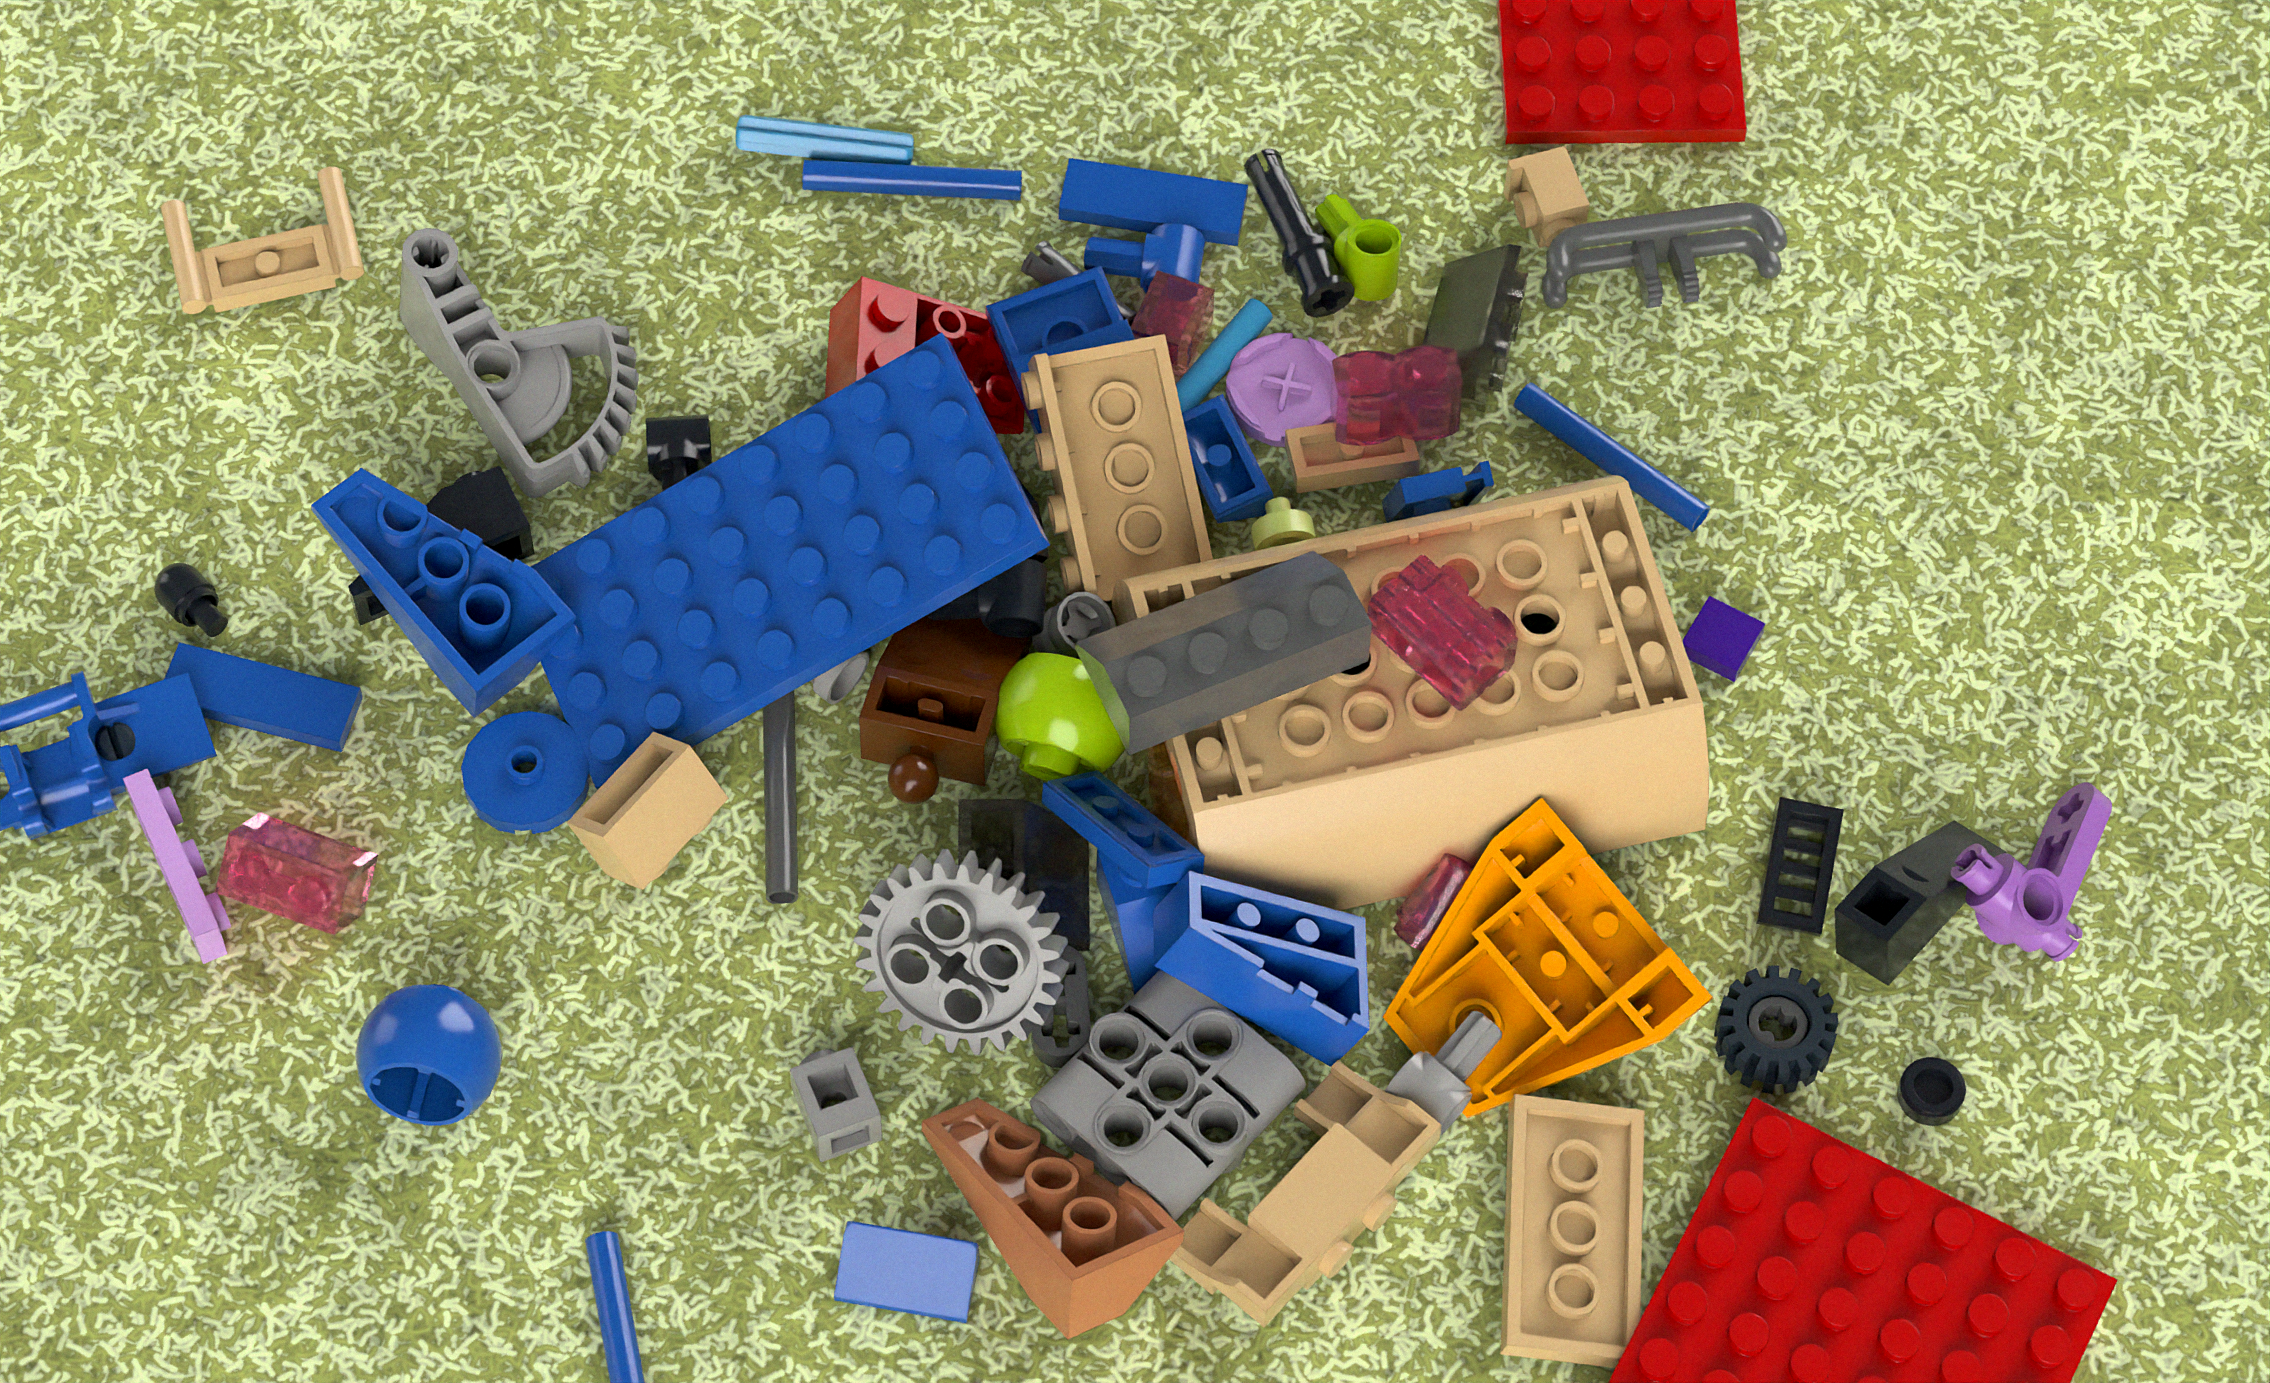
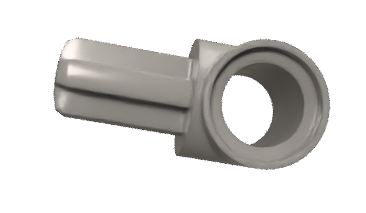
M1476 1010L1471 1012L1435 1056H1432L1427 1051L1424 1053L1420 1051L1410 1058L1391 1080L1385 1092L1413 1101L1442 1125L1441 1136L1455 1122L1471 1100L1472 1093L1470 1091L1472 1089L1465 1081L1501 1039L1502 1031L1483 1013Z

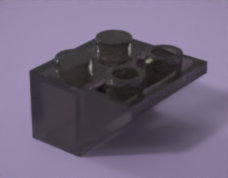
M1506 244L1445 263L1416 364L1413 396L1485 412L1490 391L1502 393L1510 362L1508 354L1511 342H1516L1524 310L1522 303L1529 273L1518 271L1522 246Z
M958 799V865L962 864L971 850L976 853L979 869L987 871L990 864L998 858L1002 860L1000 877L1008 881L1014 875L1020 872L1024 873L1025 879L1020 891L1025 896L1043 891L1046 895L1037 909L1040 914L1058 913L1060 916L1050 934L1066 937L1068 940L1067 945L1075 948L1077 951H1090L1089 841L1052 811L1025 799ZM996 944L1001 951H1011L1003 945Z

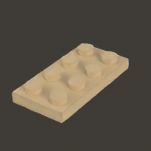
M1514 1094L1508 1110L1500 1354L1616 1368L1640 1321L1645 1110Z

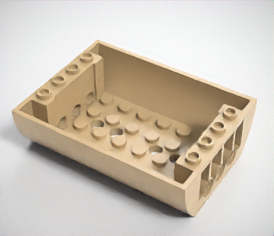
M1610 475L1124 578L1115 583L1112 595V610L1116 624L1120 626L1305 553L1315 551L1344 570L1372 622L1367 662L1369 667L1364 672L1357 675L1337 673L1151 747L1175 832L1205 855L1203 875L1340 911L1465 883L1490 841L1541 797L1584 846L1589 855L1705 830L1709 802V762L1703 701L1629 483L1621 476ZM1542 613L1552 618L1557 627L1547 634H1535L1528 631L1523 626L1521 620L1529 614ZM1478 626L1489 631L1494 641L1486 647L1474 648L1466 645L1458 634L1463 629Z

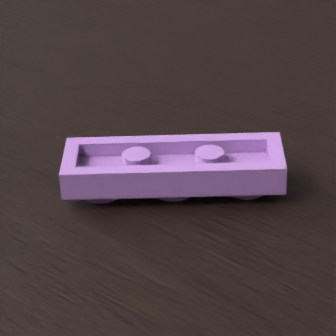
M148 769L123 778L132 807L202 963L205 964L226 955L227 950L221 932L231 928L230 921L217 892L205 896L197 879L207 875V871L193 839L181 843L173 827L184 821L169 786L157 791Z

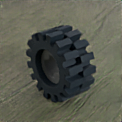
M1779 965L1768 966L1765 977L1761 978L1757 968L1746 972L1743 984L1736 979L1729 987L1728 995L1723 997L1714 1036L1718 1037L1715 1045L1718 1057L1726 1056L1724 1068L1730 1075L1737 1070L1743 1073L1740 1083L1748 1088H1751L1753 1081L1757 1080L1763 1082L1762 1093L1773 1094L1777 1084L1783 1085L1784 1094L1795 1092L1799 1081H1802L1805 1087L1815 1081L1817 1072L1820 1071L1822 1073L1828 1064L1837 1036L1838 1013H1831L1834 1001L1829 992L1821 997L1818 996L1821 983L1815 978L1811 977L1806 985L1799 982L1801 970L1791 967L1788 978L1779 977ZM1771 1017H1774L1781 1026L1792 1027L1793 1036L1788 1040L1775 1041L1772 1032L1760 1031L1758 1023L1761 1024L1765 1018L1769 1020Z

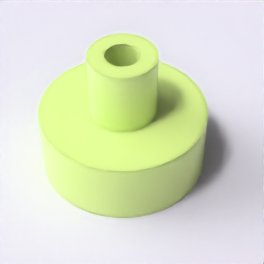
M1282 497L1269 500L1265 504L1266 515L1256 520L1251 527L1255 551L1316 538L1311 515L1302 510L1291 509L1289 500Z

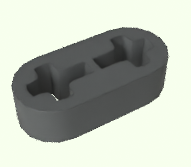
M1066 945L1059 957L1069 962V968L1065 973L1068 976L1064 980V996H1060L1056 1004L1052 1005L1053 1008L1044 1024L1039 1025L1035 1023L1031 1031V1044L1037 1058L1052 1068L1060 1069L1089 1041L1091 1031L1085 961L1082 955L1069 945ZM1066 1014V1028L1068 1034L1072 1036L1069 1037L1068 1046L1055 1047V1040L1053 1037H1050L1054 1030L1053 1015Z

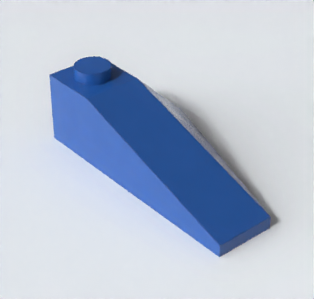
M360 468L311 505L313 513L431 670L473 718L477 717L524 681L576 620V615L535 569L518 559H515L513 562L482 544L483 539L464 528L463 531L456 529L429 513L426 505L363 468Z

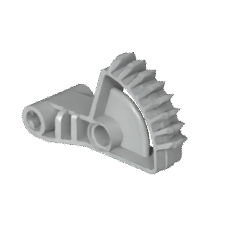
M434 228L420 229L409 235L402 249L399 316L418 348L451 381L526 496L531 498L541 497L568 481L584 489L590 482L591 471L602 474V471L607 467L608 455L616 456V453L620 450L621 436H626V433L629 432L632 419L630 415L636 410L637 395L634 390L638 388L639 374L634 369L636 365V352L634 347H629L630 334L627 326L608 325L604 317L597 316L515 332L503 330L494 318L490 307L486 306L476 285L471 283L457 262L458 248L455 240L448 233ZM593 354L598 355L604 367L608 386V396L599 416L589 430L569 448L542 463L534 462L524 446L548 433L563 416L571 398L573 385L569 359ZM486 374H495L504 380L498 383H487L479 377Z

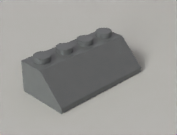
M1311 551L1076 642L1075 649L1128 755H1131L1368 662L1372 622L1344 570L1315 551Z

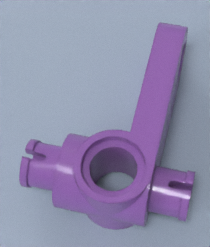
M2084 782L2074 786L2058 800L2049 814L2027 867L2023 866L2008 853H2003L1993 858L1978 843L1967 847L1955 860L1954 863L1958 866L1952 867L1951 876L1968 887L1965 898L1966 903L1975 910L1979 927L1991 941L2001 945L2015 943L2025 952H2033L2041 948L2055 962L2066 959L2079 945V942L2075 939L2082 938V929L2076 924L2071 923L2066 917L2112 811L2111 800L2091 783Z

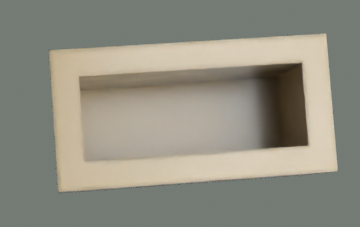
M653 732L576 812L567 824L605 874L643 890L651 881L657 879L666 871L671 859L694 835L702 832L709 825L712 816L729 798L690 745Z

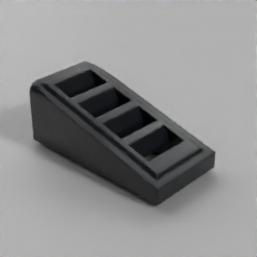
M1784 797L1779 798L1773 814L1756 924L1819 937L1822 935L1843 809ZM1788 827L1821 833V844L1787 837ZM1784 850L1819 857L1818 866L1782 860ZM1780 873L1815 880L1814 891L1778 884ZM1780 897L1812 904L1810 916L1774 909L1775 898Z

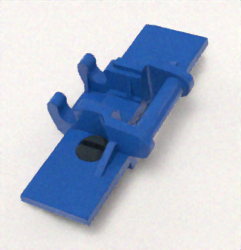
M80 671L70 675L71 682L0 705V733L77 706L81 707L83 713L81 720L67 726L70 737L59 742L21 753L17 744L3 747L0 745V772L5 774L10 786L8 793L0 800V831L13 827L15 830L23 827L27 837L31 840L118 810L114 796L126 792V786L123 781L125 777L148 769L151 778H155L216 757L217 754L189 673L186 672L95 703L84 671Z

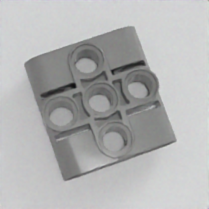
M1159 970L1118 1012L1107 1014L1096 1021L1090 1031L1089 1041L1031 1098L1029 1103L1036 1117L1051 1133L1075 1153L1094 1162V1169L1108 1181L1119 1187L1128 1181L1143 1189L1176 1221L1221 1174L1229 1173L1241 1164L1245 1157L1246 1148L1302 1092L1306 1084L1301 1072L1284 1054L1228 1008L1166 972ZM1215 1042L1224 1046L1228 1051L1218 1056H1207L1199 1052L1197 1047L1203 1043ZM1122 1046L1130 1049L1134 1055L1124 1060H1113L1105 1056L1103 1052L1110 1047ZM1174 1087L1181 1091L1183 1096L1178 1100L1168 1102L1161 1101L1152 1093L1158 1088ZM1211 1128H1223L1229 1131L1233 1138L1227 1142L1214 1143L1205 1139L1202 1133ZM1118 1132H1129L1137 1136L1139 1141L1132 1146L1119 1147L1110 1143L1108 1137Z

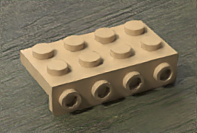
M1165 334L1048 356L1047 353L1033 355L1028 362L1029 372L1021 373V385L1027 409H1037L1042 433L1034 435V446L1041 472L1050 470L1055 495L1047 496V508L1053 532L1064 533L1068 557L1060 558V569L1067 595L1075 592H1089L1099 596L1105 603L1112 602L1115 583L1120 579L1213 560Z

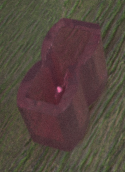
M1423 345L1405 349L1395 355L1382 351L1363 350L1350 352L1333 359L1330 409L1335 440L1347 445L1368 446L1389 441L1396 436L1426 441L1441 439L1458 432L1463 383L1457 350L1446 346Z

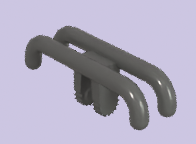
M1743 202L1578 224L1564 229L1553 238L1546 253L1547 271L1542 279V294L1544 302L1548 307L1559 309L1568 300L1566 284L1573 276L1634 267L1646 308L1661 307L1663 286L1658 275L1657 263L1669 262L1683 303L1696 302L1699 299L1700 286L1694 258L1743 253L1755 261L1762 277L1773 279L1782 270L1778 252L1783 251L1787 246L1788 238L1780 219L1770 210L1754 203ZM1737 226H1747V227H1750V228L1755 229V230L1759 233V234H1757V233H1754V232L1749 231V230H1746V229H1727V230H1720V231H1712V232H1705V233H1698V234L1687 235L1688 233L1701 232V231H1709V230H1716V229H1723V228H1730V227H1737ZM1630 241H1632V243H1626V244H1619V245H1612V246H1605V247H1598V248H1590V249L1579 250V249L1587 248V247H1594V246H1601V245H1608V244H1615V243H1622V242H1630Z

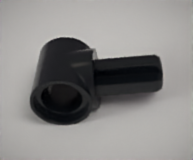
M709 414L646 418L649 474H653L658 481L662 482V492L712 464Z
M1027 558L931 612L927 617L933 621L981 618L984 626L997 635L1014 638L1036 636L1042 633L1044 627L1047 567L1041 562Z

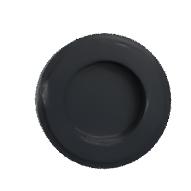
M1935 1057L1921 1058L1912 1062L1904 1070L1897 1089L1898 1102L1903 1112L1913 1121L1927 1126L1943 1125L1954 1119L1961 1110L1966 1096V1084L1960 1071L1950 1062Z

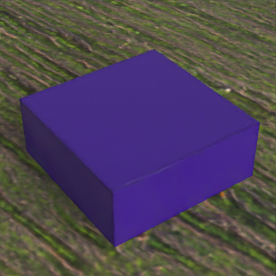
M1709 596L1682 642L1689 660L1735 682L1762 637L1766 623Z

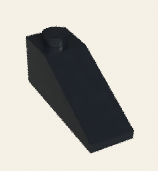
M500 465L484 472L474 471L461 476L452 485L442 488L426 504L429 513L460 531H463L464 528L482 538V544L513 562L515 559L522 560L535 554L530 524ZM359 574L348 586L355 617L361 626L388 615L389 612Z

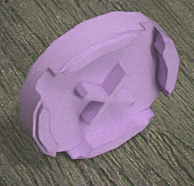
M1277 332L1254 339L1237 352L1227 375L1226 402L1239 427L1249 437L1270 446L1285 447V430L1340 421L1347 405L1348 376L1340 358L1323 342L1311 337L1306 341L1301 338H1293V333Z

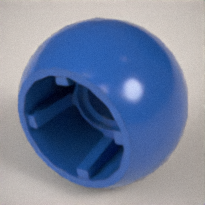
M438 984L413 985L401 988L387 995L367 1015L357 1039L355 1057L359 1081L368 1097L379 1108L390 1115L408 1122L422 1125H447L456 1123L473 1114L491 1095L501 1071L502 1047L498 1029L488 1011L480 1003L453 987Z

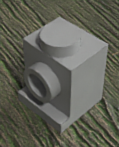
M853 1047L838 1052L832 1049L817 1051L804 1058L799 1066L790 1069L792 1092L814 1143L820 1163L882 1140L881 1114ZM830 1100L843 1101L842 1103L823 1109V1106Z

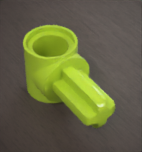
M1337 194L1325 196L1324 202L1315 208V217L1335 242L1334 257L1344 268L1343 276L1348 277L1354 287L1353 297L1365 301H1379L1388 298L1397 288L1402 243L1400 231L1393 224L1384 220H1362L1349 202L1344 198H1340Z

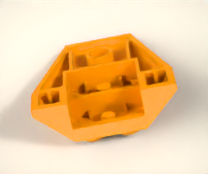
M1541 797L1490 841L1384 1013L1383 1018L1414 1055L1420 1051L1423 1053L1427 1051L1432 1056H1435L1468 1015L1475 1010L1483 1013L1502 1031L1501 1039L1465 1081L1472 1089L1470 1091L1472 1098L1462 1113L1467 1118L1509 1103L1514 1094L1529 1095L1662 1042L1710 1002L1713 997L1675 952L1663 942Z

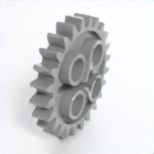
M942 849L934 865L922 853L917 854L908 869L901 864H897L886 881L880 880L869 896L871 900L867 901L859 914L858 919L863 924L854 936V943L865 948L855 964L856 967L861 969L874 970L864 985V989L869 992H885L887 996L878 1010L880 1013H886L898 1008L903 1013L898 1026L901 1032L909 1029L915 1023L922 1026L921 1042L924 1045L931 1042L937 1033L944 1035L945 1045L949 1053L954 1052L961 1039H967L974 1055H980L988 1038L1000 1051H1003L1009 1044L1013 1034L1024 1041L1028 1038L1035 1023L1039 1025L1044 1024L1053 1008L1052 1005L1056 1004L1064 989L1060 982L1069 968V962L1059 957L1065 949L1068 940L1066 937L1050 934L1060 919L1059 914H1040L1037 909L1046 894L1043 891H1038L1025 896L1020 891L1024 883L1025 874L1020 872L1008 881L1000 877L1002 860L998 858L990 864L986 871L978 868L976 853L971 850L961 865L955 864L948 849ZM943 905H949L957 909L962 916H956L948 912ZM996 944L1009 948L1015 956L1002 952ZM908 949L921 953L926 960L913 956ZM961 989L973 992L979 999L967 996Z

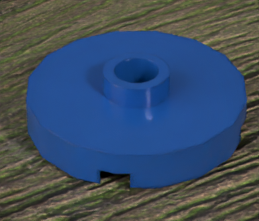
M533 711L507 714L483 726L467 745L461 765L466 799L477 816L495 829L515 834V830H531L532 834L548 832L570 820L585 802L589 790L590 766L574 728L554 715ZM529 762L536 765L529 773L515 771V768L522 763Z

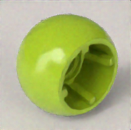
M1031 653L1017 662L1004 677L999 691L995 721L996 734L1001 746L1010 754L1020 758L1019 769L1045 781L1096 770L1103 773L1112 767L1124 753L1125 747L1080 659L1052 653Z

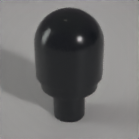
M174 563L160 571L154 584L155 596L160 605L178 623H182L187 627L198 625L209 637H215L225 630L228 619L217 609L219 598L216 590L195 567L186 563Z

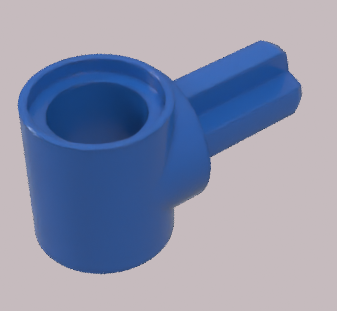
M1177 223L1163 224L1156 227L1151 234H1146L1145 243L1091 237L1085 245L1084 269L1089 270L1101 266L1104 274L1141 278L1140 288H1143L1150 298L1152 296L1153 300L1165 303L1186 304L1193 301L1198 294L1205 238L1195 228Z

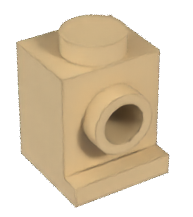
M1565 146L1508 160L1503 193L1507 202H1514V209L1520 226L1523 229L1531 228L1539 248L1545 246L1549 248L1553 238L1564 229L1587 223L1590 204Z

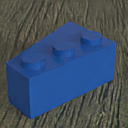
M1188 871L1153 910L1155 967L1331 1067L1337 1060H1340L1370 1030L1365 917Z

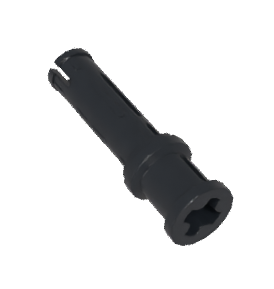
M1274 149L1261 150L1268 164V172L1264 171L1256 153L1247 159L1244 171L1259 195L1284 247L1281 265L1288 276L1296 279L1303 293L1301 296V306L1308 316L1325 317L1334 314L1351 301L1354 296V287L1348 277L1340 275L1333 261L1334 246L1330 239L1323 234L1316 233L1283 165L1280 153Z

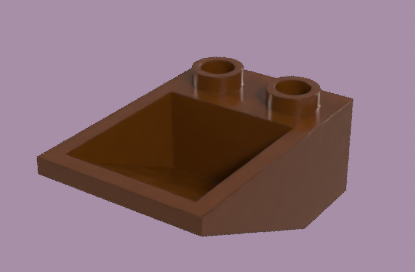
M927 615L893 634L876 666L859 716L861 758L891 765L887 781L889 789L895 798L910 805L924 803L935 794L939 785V776L985 787L999 745L995 721L1000 686L1012 667L1028 655L1032 637L1014 638L997 635L984 626L981 618L933 621Z

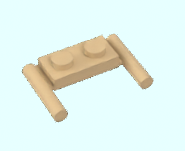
M331 166L321 169L317 174L328 224H318L205 248L199 252H195L185 203L181 200H169L163 203L161 212L182 310L187 314H196L205 310L207 306L213 305L215 313L334 288L336 287L335 278L341 277L344 280L360 278L365 271L341 170L338 167Z

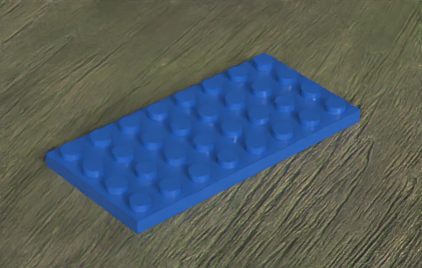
M941 332L531 566L576 615L575 622L540 662L567 724L574 728L590 766L589 774L595 788L598 790L653 732L694 747L1050 546V543L950 341Z

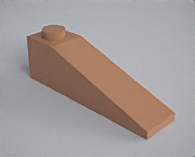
M978 1097L922 1120L923 1134L1028 1297L1067 1339H1071L1124 1315L1184 1240V1230L1146 1191L1128 1181L1119 1187L1094 1173V1162L1078 1153L1069 1159L1040 1143L1041 1133Z

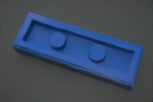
M1069 158L1059 204V220L1151 233L1153 229L1163 224H1184L1198 230L1204 236L1205 242L1238 247L1248 195V185Z
M181 642L177 646L164 678L165 680L188 672L204 718L338 752L343 751L363 699L360 687Z
M1098 770L1043 783L1042 804L1147 889L1179 882L1188 871L1203 874L1205 855Z

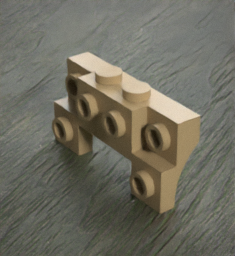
M1339 1060L1331 1066V1073L1305 1100L1300 1099L1294 1105V1116L1319 1135L1321 1139L1249 1213L1248 1226L1233 1218L1206 1197L1200 1203V1210L1182 1228L1184 1230V1240L1169 1258V1260L1211 1295L1217 1290L1221 1291L1263 1327L1279 1313L1302 1287L1308 1290L1322 1274L1330 1279L1344 1267L1354 1252V1247L1351 1243L1366 1227L1374 1232L1388 1220L1398 1204V1200L1394 1198L1397 1185L1440 1140L1442 1125L1413 1101L1397 1097L1379 1089L1354 1073Z

